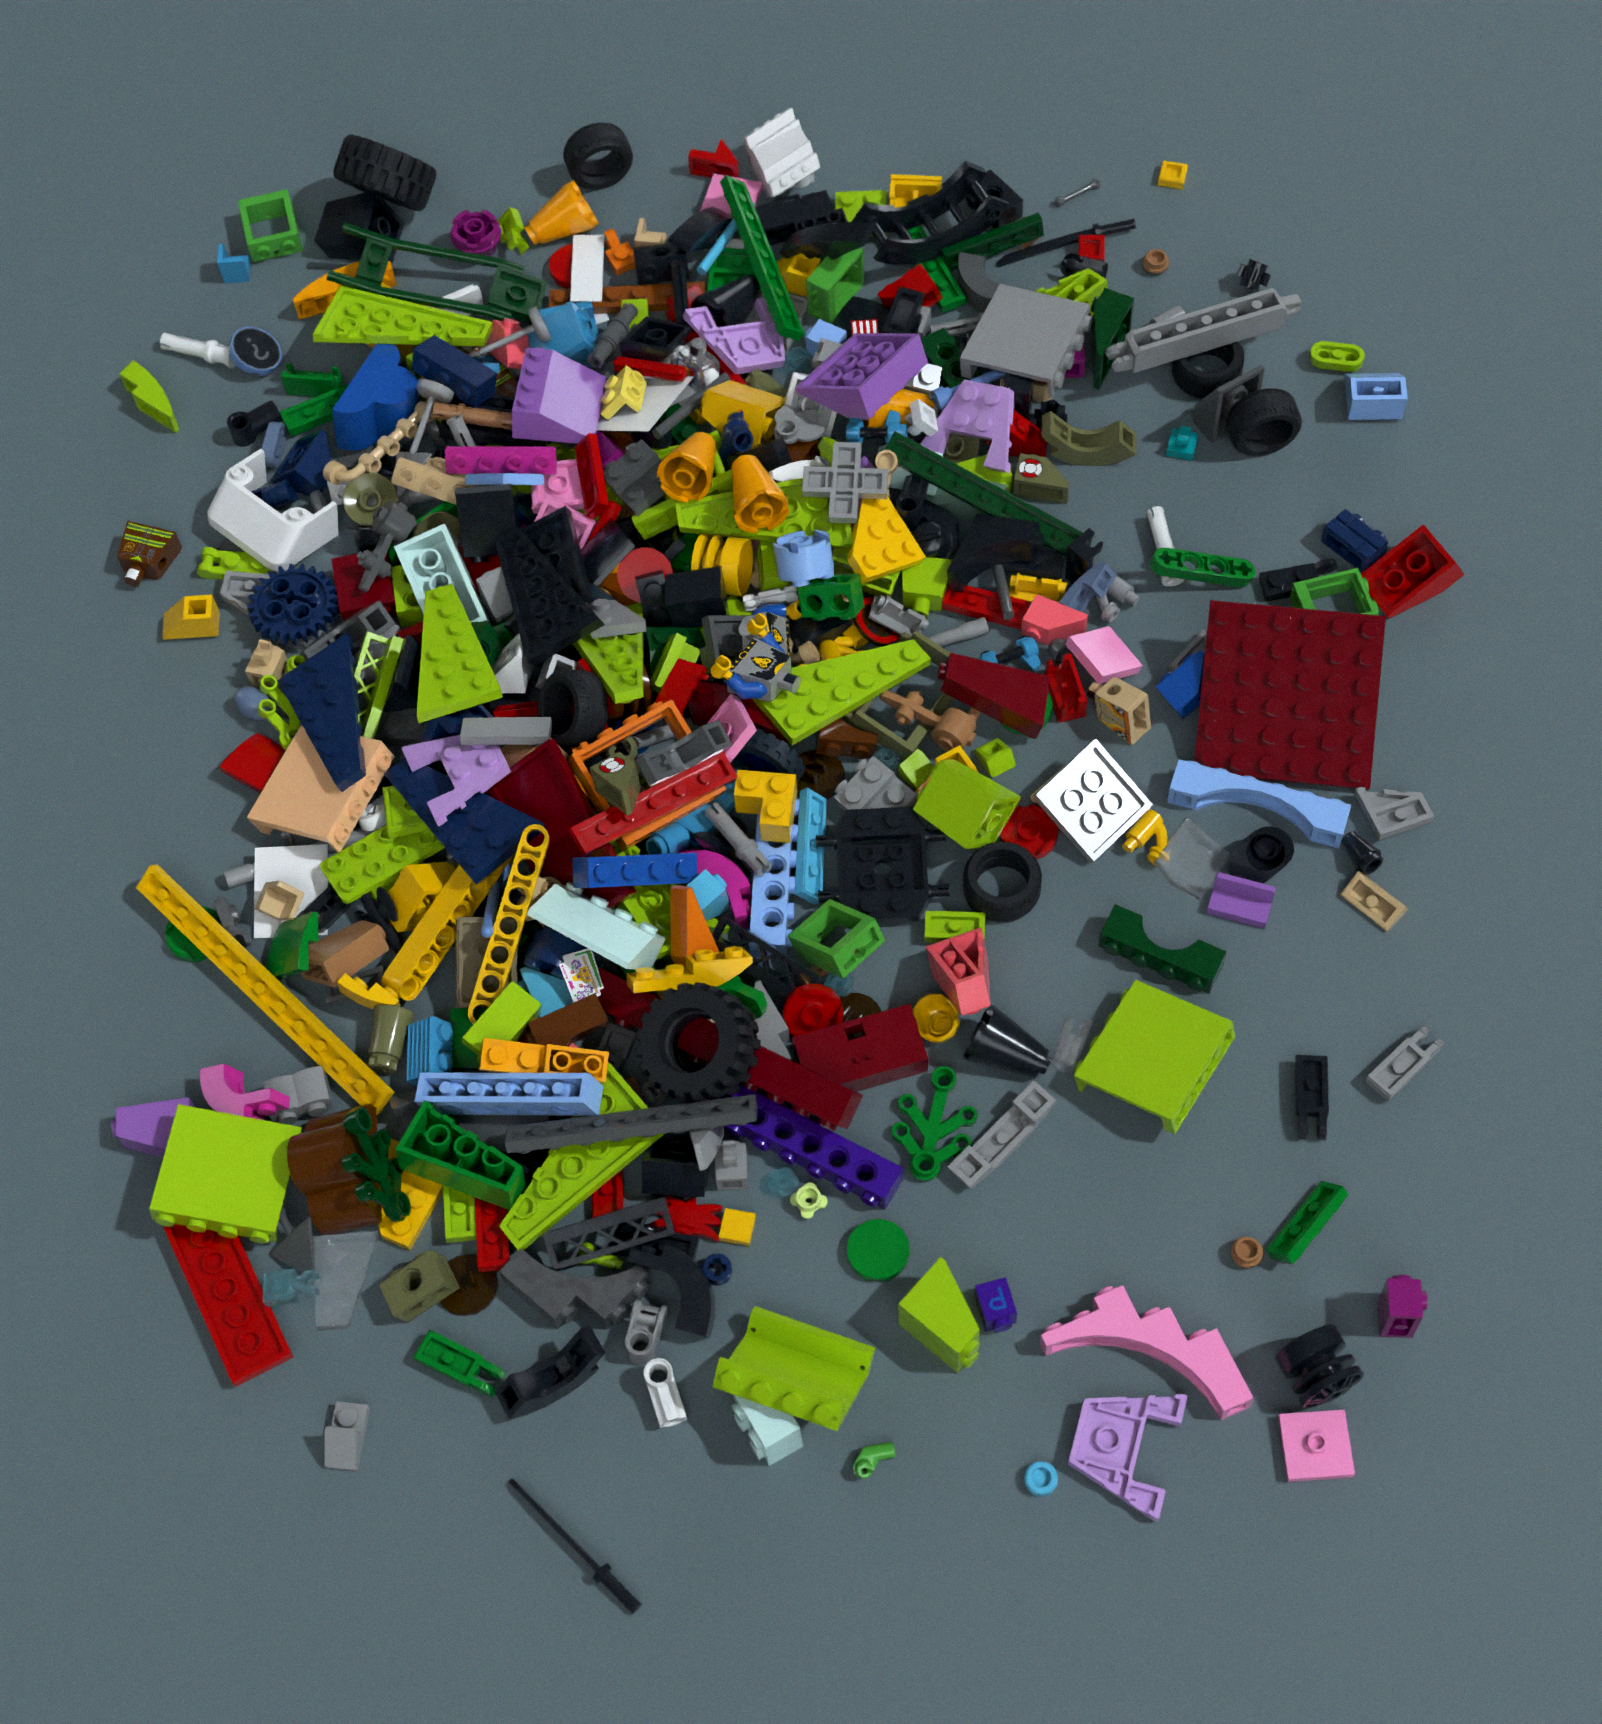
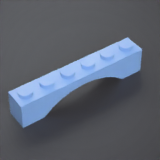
M1180 759L1178 760L1170 785L1167 803L1193 810L1222 803H1244L1260 806L1274 811L1291 821L1310 841L1338 849L1340 848L1351 808L1350 804H1346L1339 799H1327L1316 796L1309 791H1297L1286 788L1279 783L1271 784L1259 781L1252 776H1240L1229 773L1222 768L1214 769L1200 765L1195 761Z

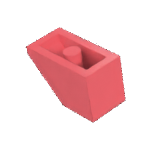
M504 318L503 321L493 320L492 332L486 346L522 330L519 322L509 318ZM528 334L489 353L506 367L521 370L526 348H529Z
M1036 594L1022 619L1021 635L1033 637L1036 642L1048 645L1053 639L1062 638L1067 640L1069 636L1086 632L1088 614Z

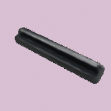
M674 262L671 264L675 322L689 325L683 318L685 309H689L685 265L682 262Z

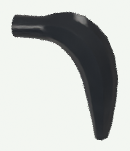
M714 832L694 833V839L707 851L727 857L744 872L747 879L750 877L751 872L736 856V850L724 837Z

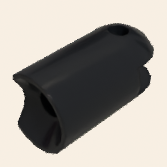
M1074 253L1067 254L1060 264V270L1066 277L1089 268L1106 278L1108 271L1107 262L1079 256Z

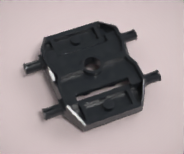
M912 806L847 810L836 833H833V835H816V848L834 846V850H837L839 888H836V890H818L819 903L826 902L829 899L875 918L877 923L919 921L929 901H932V897L950 896L949 884H928L926 845L932 841H946V834L939 829H925ZM910 838L908 843L852 845V841ZM885 863L889 865L891 870L887 875H878L874 871L876 865Z

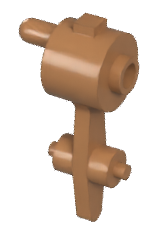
M888 690L879 696L881 701L897 709L895 718L899 725H909L913 719L932 726L934 728L931 732L933 741L945 751H950L959 745L962 749L966 745L970 747L975 740V722L981 712L972 707L968 713L956 708H947L942 716H938L922 707L924 699L919 691H910L905 698Z

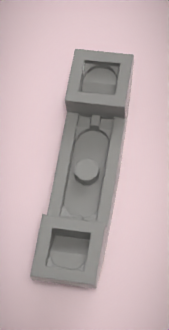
M1034 1080L1012 1101L1013 1106L972 1147L968 1145L947 1166L969 1189L976 1186L998 1168L1029 1137L1057 1103V1100Z

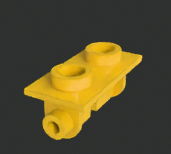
M1017 573V575H1011L1009 594L1011 597L1031 601V603L1036 594L1059 603L1067 591L1068 583L1062 582V579H1036V577Z

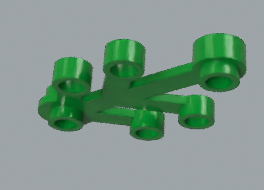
M940 1066L932 1073V1087L935 1089L929 1121H927L918 1108L916 1098L913 1095L904 1094L898 1100L899 1111L909 1116L924 1137L923 1148L921 1149L911 1137L910 1127L904 1122H897L893 1125L892 1138L895 1142L902 1143L911 1156L909 1163L910 1172L920 1181H930L936 1178L940 1172V1164L956 1154L959 1155L965 1149L957 1147V1142L965 1141L971 1146L969 1136L958 1134L954 1137L951 1144L935 1152L937 1141L962 1126L971 1127L977 1122L976 1109L972 1106H964L958 1114L941 1124L947 1094L956 1086V1074L953 1069L947 1066ZM941 1079H946L949 1081V1084L941 1086L938 1082ZM910 1101L913 1103V1106L905 1108L902 1106V1103ZM965 1113H971L974 1117L966 1120L962 1116ZM898 1129H904L907 1133L904 1136H898L895 1132ZM923 1163H927L931 1166V1168L927 1171H923L919 1168V1166Z

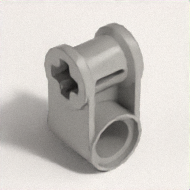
M637 1299L635 1301L625 1337L627 1354L633 1364L645 1366L655 1358L661 1335L666 1326L668 1306L663 1305L659 1308L643 1304L642 1300ZM645 1342L648 1344V1347L643 1351L633 1350L637 1343Z

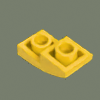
M346 973L337 981L341 993L367 1008L373 1009L374 1006L381 1004L400 1007L399 995L389 986L383 988L376 982L369 989L360 978L355 976L352 979Z

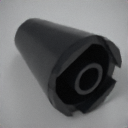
M751 275L737 278L697 296L691 303V308L707 306L717 327L742 324L754 307L756 299L762 296L758 279Z
M992 1004L984 1011L972 1034L971 1044L969 1048L966 1047L963 1054V1059L1034 1078L1039 1073L1044 1075L1052 1058L1048 1057L1049 1050Z

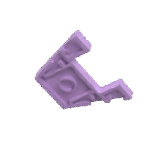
M765 298L756 299L754 304L761 321L724 327L716 326L707 306L685 309L683 314L684 320L735 375L752 372L756 369L780 368L784 365L783 337L775 329V323L768 311Z
M964 379L937 418L939 432L932 436L926 435L920 445L943 455L951 433L989 440L992 442L983 466L989 470L1009 474L1011 464L1008 462L1009 448L1012 446V442L1009 441L1010 425H1013L1014 391L1006 387Z
M460 735L401 748L412 772L437 760H441L454 789L427 802L438 826L448 821L446 816L452 811L465 808V801L478 791L483 794L511 772L498 745H461Z
M1175 1394L1172 1397H1155V1395L1148 1396V1398H1085L1068 1465L1153 1521L1158 1522L1166 1490L1136 1482L1132 1479L1146 1419L1180 1427L1188 1395Z

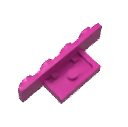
M447 446L445 448L446 474H557L555 447Z

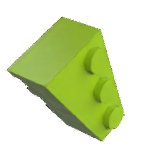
M1087 268L1059 280V285L1047 290L1042 287L1037 289L1036 292L1090 304L1091 310L1094 298L1096 296L1100 297L1104 288H1108L1107 279Z

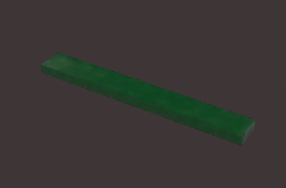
M894 431L885 450L895 453L900 468L988 515L1039 522L1041 534L1044 535V545L1056 552L1063 553L1065 557H1067L1068 545L1083 533Z

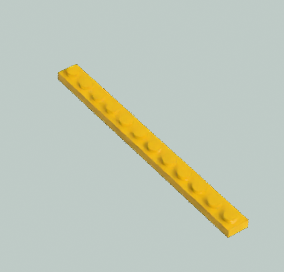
M158 864L150 865L136 886V889L319 1066H322L324 1071L360 1105L372 1104L376 1107L377 1116H379L395 1092Z

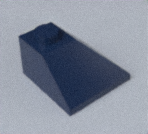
M321 429L297 440L270 481L275 484L276 482L289 479L295 491L306 496L317 489L322 492L328 486L327 480L323 477V470L326 464L331 461L326 433Z

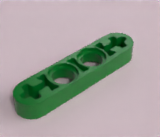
M1165 547L1157 549L1149 561L1151 570L1160 576L1234 587L1248 586L1256 575L1253 564L1245 559ZM1184 561L1191 562L1196 570L1188 569L1184 565ZM1210 565L1217 566L1222 573L1213 572Z

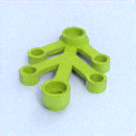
M295 655L288 659L285 668L286 674L297 667L295 664L301 665L306 661L302 655ZM265 675L261 678L259 685L261 692L268 694L289 716V722L287 724L275 712L276 704L270 699H264L259 703L258 714L262 718L267 719L279 731V742L282 748L287 750L293 740L290 736H295L300 728V720L287 697L277 687V679L272 675ZM268 682L271 683L273 686L267 687L264 685V683ZM262 707H269L271 711H265Z

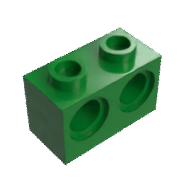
M860 574L834 575L827 579L816 578L809 580L810 583L806 586L797 587L802 618L812 617L813 620L820 621L829 617H839L840 620H849L855 618L864 607ZM840 594L846 596L849 602L844 601ZM814 595L818 596L821 599L822 603L818 602L815 599Z

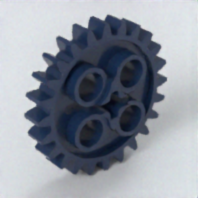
M290 564L287 571H284L279 566V573L276 575L268 571L270 577L268 580L260 577L259 580L262 586L252 587L255 594L248 596L250 604L247 605L250 613L248 615L256 632L260 631L262 638L270 637L273 644L280 638L283 646L287 644L288 640H292L294 646H297L298 639L302 638L305 643H308V636L312 635L317 639L319 638L317 633L319 629L325 632L328 631L325 623H334L332 615L338 614L336 607L338 605V597L335 585H333L330 577H325L324 571L317 573L314 566L306 571L304 564H301L298 570H295L293 564Z

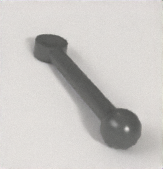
M1093 179L1089 185L1067 196L1055 198V205L1061 207L1064 205V202L1091 189L1098 190L1100 188V181Z

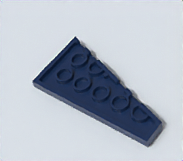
M406 757L384 773L386 778L476 885L517 852L521 835L526 827L538 824L546 829L543 822L484 793L481 794L479 791L465 801V808L455 809L446 816L448 821L438 826L427 802L454 789L449 776L427 765L412 772ZM532 831L529 833L527 842L529 843L541 832Z

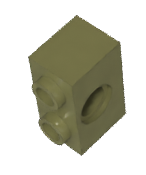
M432 1250L418 1254L412 1263L391 1272L388 1275V1279L379 1284L393 1316L406 1322L412 1321L460 1288L445 1256ZM421 1278V1283L416 1289V1283Z

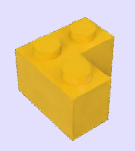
M737 770L738 777L734 789L736 812L760 814L761 841L791 843L798 792L796 774Z
M452 863L410 864L401 870L400 876L388 891L397 910L398 921H391L397 932L415 929L456 870Z

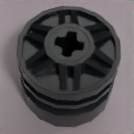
M1333 1324L1315 1328L1301 1335L1283 1347L1275 1356V1360L1286 1378L1302 1376L1293 1385L1292 1389L1294 1393L1302 1394L1299 1401L1305 1409L1313 1408L1339 1398L1364 1376L1359 1366H1352L1355 1362L1353 1355L1347 1354L1336 1357L1345 1348L1346 1343Z

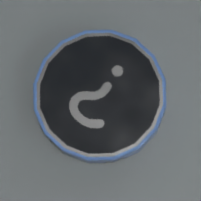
M244 327L237 330L229 342L230 358L237 367L246 373L252 374L254 372L259 373L258 376H265L272 373L281 361L282 352L280 345L265 330L256 327Z

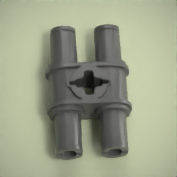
M631 303L623 304L616 317L608 320L607 327L603 333L597 336L596 346L587 357L588 363L595 368L597 366L601 368L604 362L606 363L600 373L606 377V381L611 375L614 374L616 376L619 373L614 370L613 363L618 356H622L620 341L637 326L633 324L631 329L629 328L633 319L638 315L637 307Z

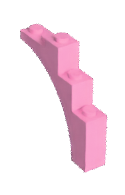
M1123 1285L1115 1289L1113 1286H1109L1097 1292L1092 1305L1094 1312L1091 1313L1090 1310L1082 1311L1072 1318L1073 1321L1061 1325V1323L1052 1324L1044 1329V1333L1041 1334L1040 1347L1045 1356L1069 1348L1097 1345L1121 1347L1137 1351L1168 1364L1186 1377L1207 1398L1220 1420L1250 1408L1253 1401V1396L1217 1328L1209 1332L1206 1329L1199 1330L1189 1337L1190 1340L1187 1341L1170 1306L1162 1310L1159 1307L1153 1308L1142 1315L1143 1318L1140 1319Z

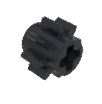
M1249 259L1247 265L1241 263L1236 274L1242 277L1241 285L1258 291L1260 285L1267 287L1271 277L1270 274L1265 273L1267 265Z
M1054 399L1046 402L1042 401L1041 408L1034 410V419H1036V427L1042 429V415L1049 411H1052L1067 423L1068 415L1065 414V405H1060Z

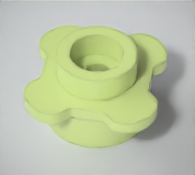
M811 1182L806 1183L799 1188L797 1193H793L790 1197L791 1204L799 1208L801 1216L805 1219L812 1218L814 1212L819 1208H825L828 1203L827 1197L821 1195L817 1186ZM810 1198L812 1200L811 1203H807L806 1199Z

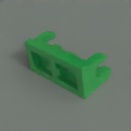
M286 362L287 371H282L281 380L286 394L293 396L317 397L341 387L343 375H341L338 366H332L333 373L295 370L292 363Z

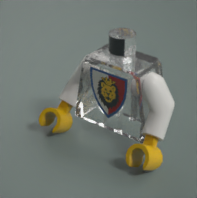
M694 338L684 346H677L661 362L685 366L687 368V376H694L688 385L696 394L720 376L719 361L706 351V341L701 338ZM700 405V408L695 409L689 416L693 421L696 420V424L703 425L708 421L702 417L703 407Z

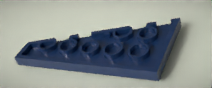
M348 633L277 680L334 783L341 792L366 776L364 749L360 743L362 728L358 722V714H360L358 688L353 671L355 658L351 651L353 639Z

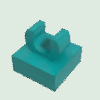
M1180 425V429L1172 428L1166 456L1193 461L1199 433L1191 432V427Z

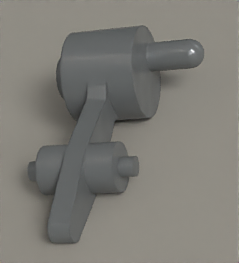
M388 501L383 506L377 508L373 515L372 530L380 535V540L373 553L365 550L363 553L360 551L357 555V558H359L358 564L365 568L358 589L365 593L370 589L376 576L383 579L386 576L390 577L392 575L390 570L391 564L384 560L391 542L395 545L402 543L410 532L414 533L419 524L415 521V516L407 511L408 506L401 502L394 503Z

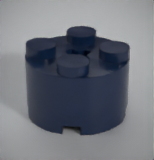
M539 925L524 955L523 964L533 970L565 981L559 964L564 963L562 956L587 949V947L579 945L574 940L544 925L543 929Z

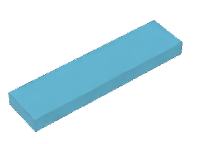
M805 788L800 790L795 895L816 905L819 903L818 890L823 891L825 847L816 848V835H825L827 799L813 790Z

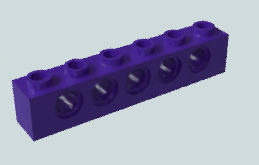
M739 1085L740 1091L732 1097L756 1094L757 1118L764 1119V1122L760 1125H752L750 1123L746 1125H724L728 1133L738 1138L743 1136L751 1140L752 1144L762 1151L767 1152L770 1150L778 1154V1157L789 1165L797 1164L805 1168L806 1172L816 1179L821 1180L823 1177L832 1182L837 1190L846 1194L851 1192L859 1196L863 1203L872 1208L878 1206L886 1210L903 1181V1167L757 1092ZM783 1131L791 1133V1136L787 1139L776 1137L778 1133ZM809 1145H814L819 1148L814 1153H806L803 1151V1149ZM836 1159L846 1162L842 1167L830 1165ZM863 1173L873 1176L871 1180L866 1182L860 1181L857 1177Z

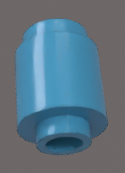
M674 822L652 833L646 841V850L648 854L678 853L689 847V832L684 826Z

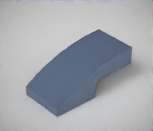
M1101 561L1085 572L1069 588L1059 603L1083 612L1093 595L1103 599L1117 574L1107 563Z

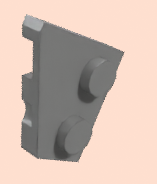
M225 571L220 596L223 601L248 615L250 614L247 605L250 604L248 596L255 594L252 587H261L259 578L268 580L270 578L269 574Z
M597 599L591 604L586 603L605 624L591 633L592 638L647 632L645 619L616 600Z
M1359 787L1356 788L1354 793L1378 840L1431 823L1435 817L1422 792L1407 791L1401 793L1396 790L1384 789L1383 793L1367 792L1365 788Z

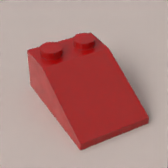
M1424 524L1361 573L1362 578L1365 577L1368 582L1369 595L1376 601L1377 605L1389 619L1442 593L1465 575Z

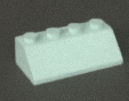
M445 523L394 546L423 615L425 591L453 583L470 622L488 621L491 625L455 540Z
M567 882L566 885L554 884L528 910V916L625 969L652 968L666 939L657 934L658 928L643 921L641 924L634 922L632 914L619 908L616 911L608 908L609 902L595 895H592L590 898L582 894L584 889L573 888V883Z

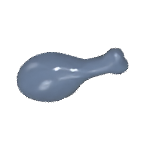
M252 686L242 687L237 690L234 701L241 714L254 721H268L258 714V706L264 699L271 700L269 695L262 693L259 688ZM262 707L265 711H271L269 707ZM275 710V712L288 724L289 718L282 716L277 712V710Z

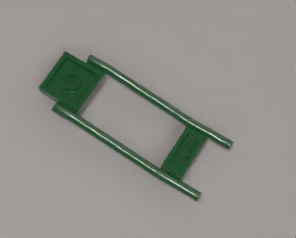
M344 222L342 228L343 233L367 240L356 276L354 278L329 270L326 279L353 289L411 303L485 316L498 321H503L504 318L511 319L512 317L530 324L532 322L528 311L530 308L537 306L540 312L547 286V281L523 274L524 266L501 258L394 239ZM392 249L497 268L487 305L381 287Z

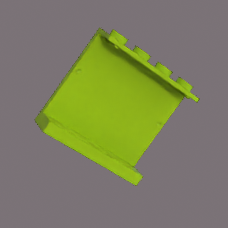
M1135 979L1130 989H1125L1120 1004L1115 1012H1111L1105 1021V1028L1101 1034L1095 1036L1092 1040L1085 1059L1077 1063L1074 1070L1077 1088L1083 1092L1088 1084L1154 1114L1162 1119L1164 1130L1175 1135L1235 1039L1233 1021Z
M178 1104L149 1208L151 1219L163 1226L185 1225L189 1230L195 1232H205L206 1229L217 1231L219 1235L227 1238H236L239 1235L250 1237L251 1241L260 1244H266L268 1241L277 1242V1226L291 1175L287 1162V1146L293 1135L302 1133V1127Z
M754 1306L750 1314L746 1334L730 1358H719L712 1387L838 1431L869 1376L876 1347Z

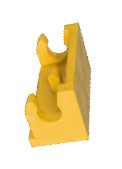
M891 174L889 205H894L895 208L907 206L908 201L917 199L925 194H928L930 197L942 189V176Z

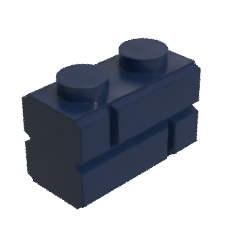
M1344 509L1325 526L1321 538L1322 543L1353 567L1358 568L1361 573L1386 554L1389 542L1381 531L1373 530L1365 524L1364 519L1360 515L1352 514L1347 509Z

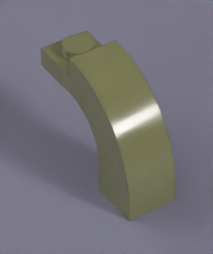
M1052 411L1042 415V438L1051 444V455L1064 462L1082 466H1104L1124 461L1136 455V432L1120 420L1100 429L1083 430L1070 426Z

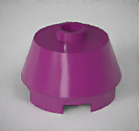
M468 209L459 213L453 219V226L450 231L451 242L458 251L492 256L496 252L501 236V227L495 216L482 209V212L469 213Z

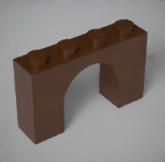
M596 993L529 1022L528 1029L530 1032L525 1035L529 1044L545 1046L551 1044L569 1047L576 1040L608 1026V1019ZM635 1077L626 1079L625 1081L647 1106ZM564 1116L563 1119H570L572 1116Z

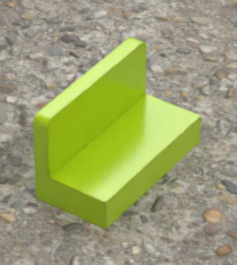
M678 633L669 636L650 680L651 690L660 693L678 658L696 663L700 650L686 643L687 637Z

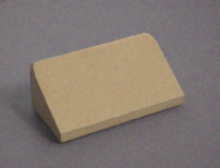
M1360 871L1355 874L1340 894L1386 931H1389L1409 909Z

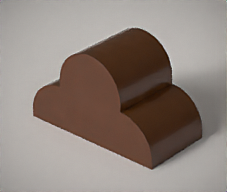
M365 1104L312 1118L307 1122L305 1132L293 1135L288 1142L287 1162L292 1180L297 1189L307 1196V1205L311 1219L317 1230L325 1237L382 1223L381 1205L372 1200L361 1202L355 1193V1187L359 1183L370 1181L376 1189L380 1190L379 1184L358 1171L348 1174L342 1166L343 1156L353 1152L358 1153L361 1159L368 1162L356 1135L350 1134L345 1130L343 1118L351 1110L359 1107L365 1108L372 1120L371 1129L367 1131L370 1138L371 1134L377 1131L376 1107L372 1104Z

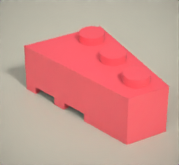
M981 927L925 946L933 979L962 1016L978 1013L981 1009L991 1006L988 955Z

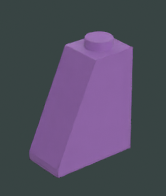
M186 1097L116 1108V1119L112 1120L111 1123L113 1136L119 1139L124 1148L163 1158L178 1104L195 1106L191 1099Z

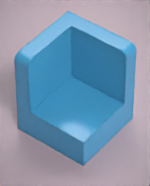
M218 244L217 264L224 283L250 282L251 261L249 255L228 256L224 244Z

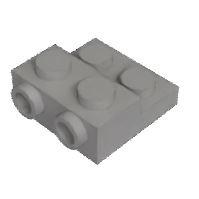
M874 756L869 761L863 759L858 763L855 768V776L849 782L843 780L835 790L837 795L834 797L837 805L845 812L851 809L910 807L917 801V794L900 781L893 771Z

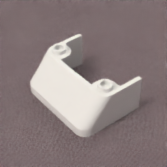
M259 449L228 469L208 508V523L271 571L278 572L279 566L286 571L290 564L294 566L338 536L337 503L332 501L314 514L300 507L290 508L282 514L251 492L267 483L265 452Z

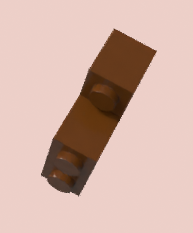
M840 718L816 732V753L825 754L830 757L839 755L850 756L856 759L871 758L877 746V734L856 729Z

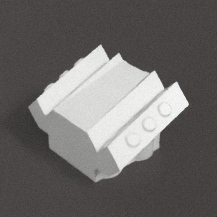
M792 108L778 113L773 119L766 121L764 125L755 128L752 133L743 138L747 153L751 159V166L759 182H763V190L767 197L774 198L784 194L787 190L804 188L809 183L814 182V171L820 168L817 153H813L811 143L801 129L799 119H795Z

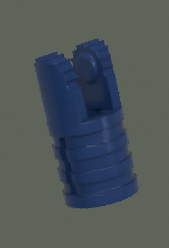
M289 479L251 491L274 509L297 501L295 488Z

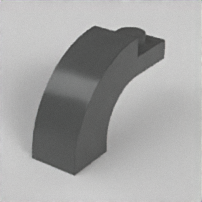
M959 253V287L969 305L979 312H985L999 284L993 282L985 274L984 256Z
M379 600L359 610L328 630L300 653L305 660H308L311 656L317 654L346 633L353 639V647H351V651L362 645L367 631L381 635L396 623Z
M717 720L699 727L668 746L643 754L635 761L649 786H652L726 751L733 744L720 721Z

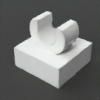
M919 399L910 403L911 413L905 417V420L912 425L907 428L908 432L913 436H917L921 432L932 436L939 432L935 410Z

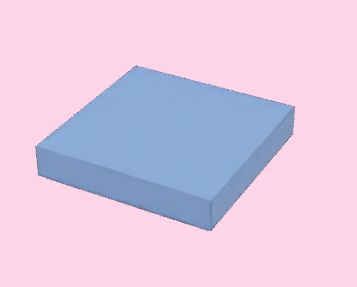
M517 473L465 475V485H544V475Z

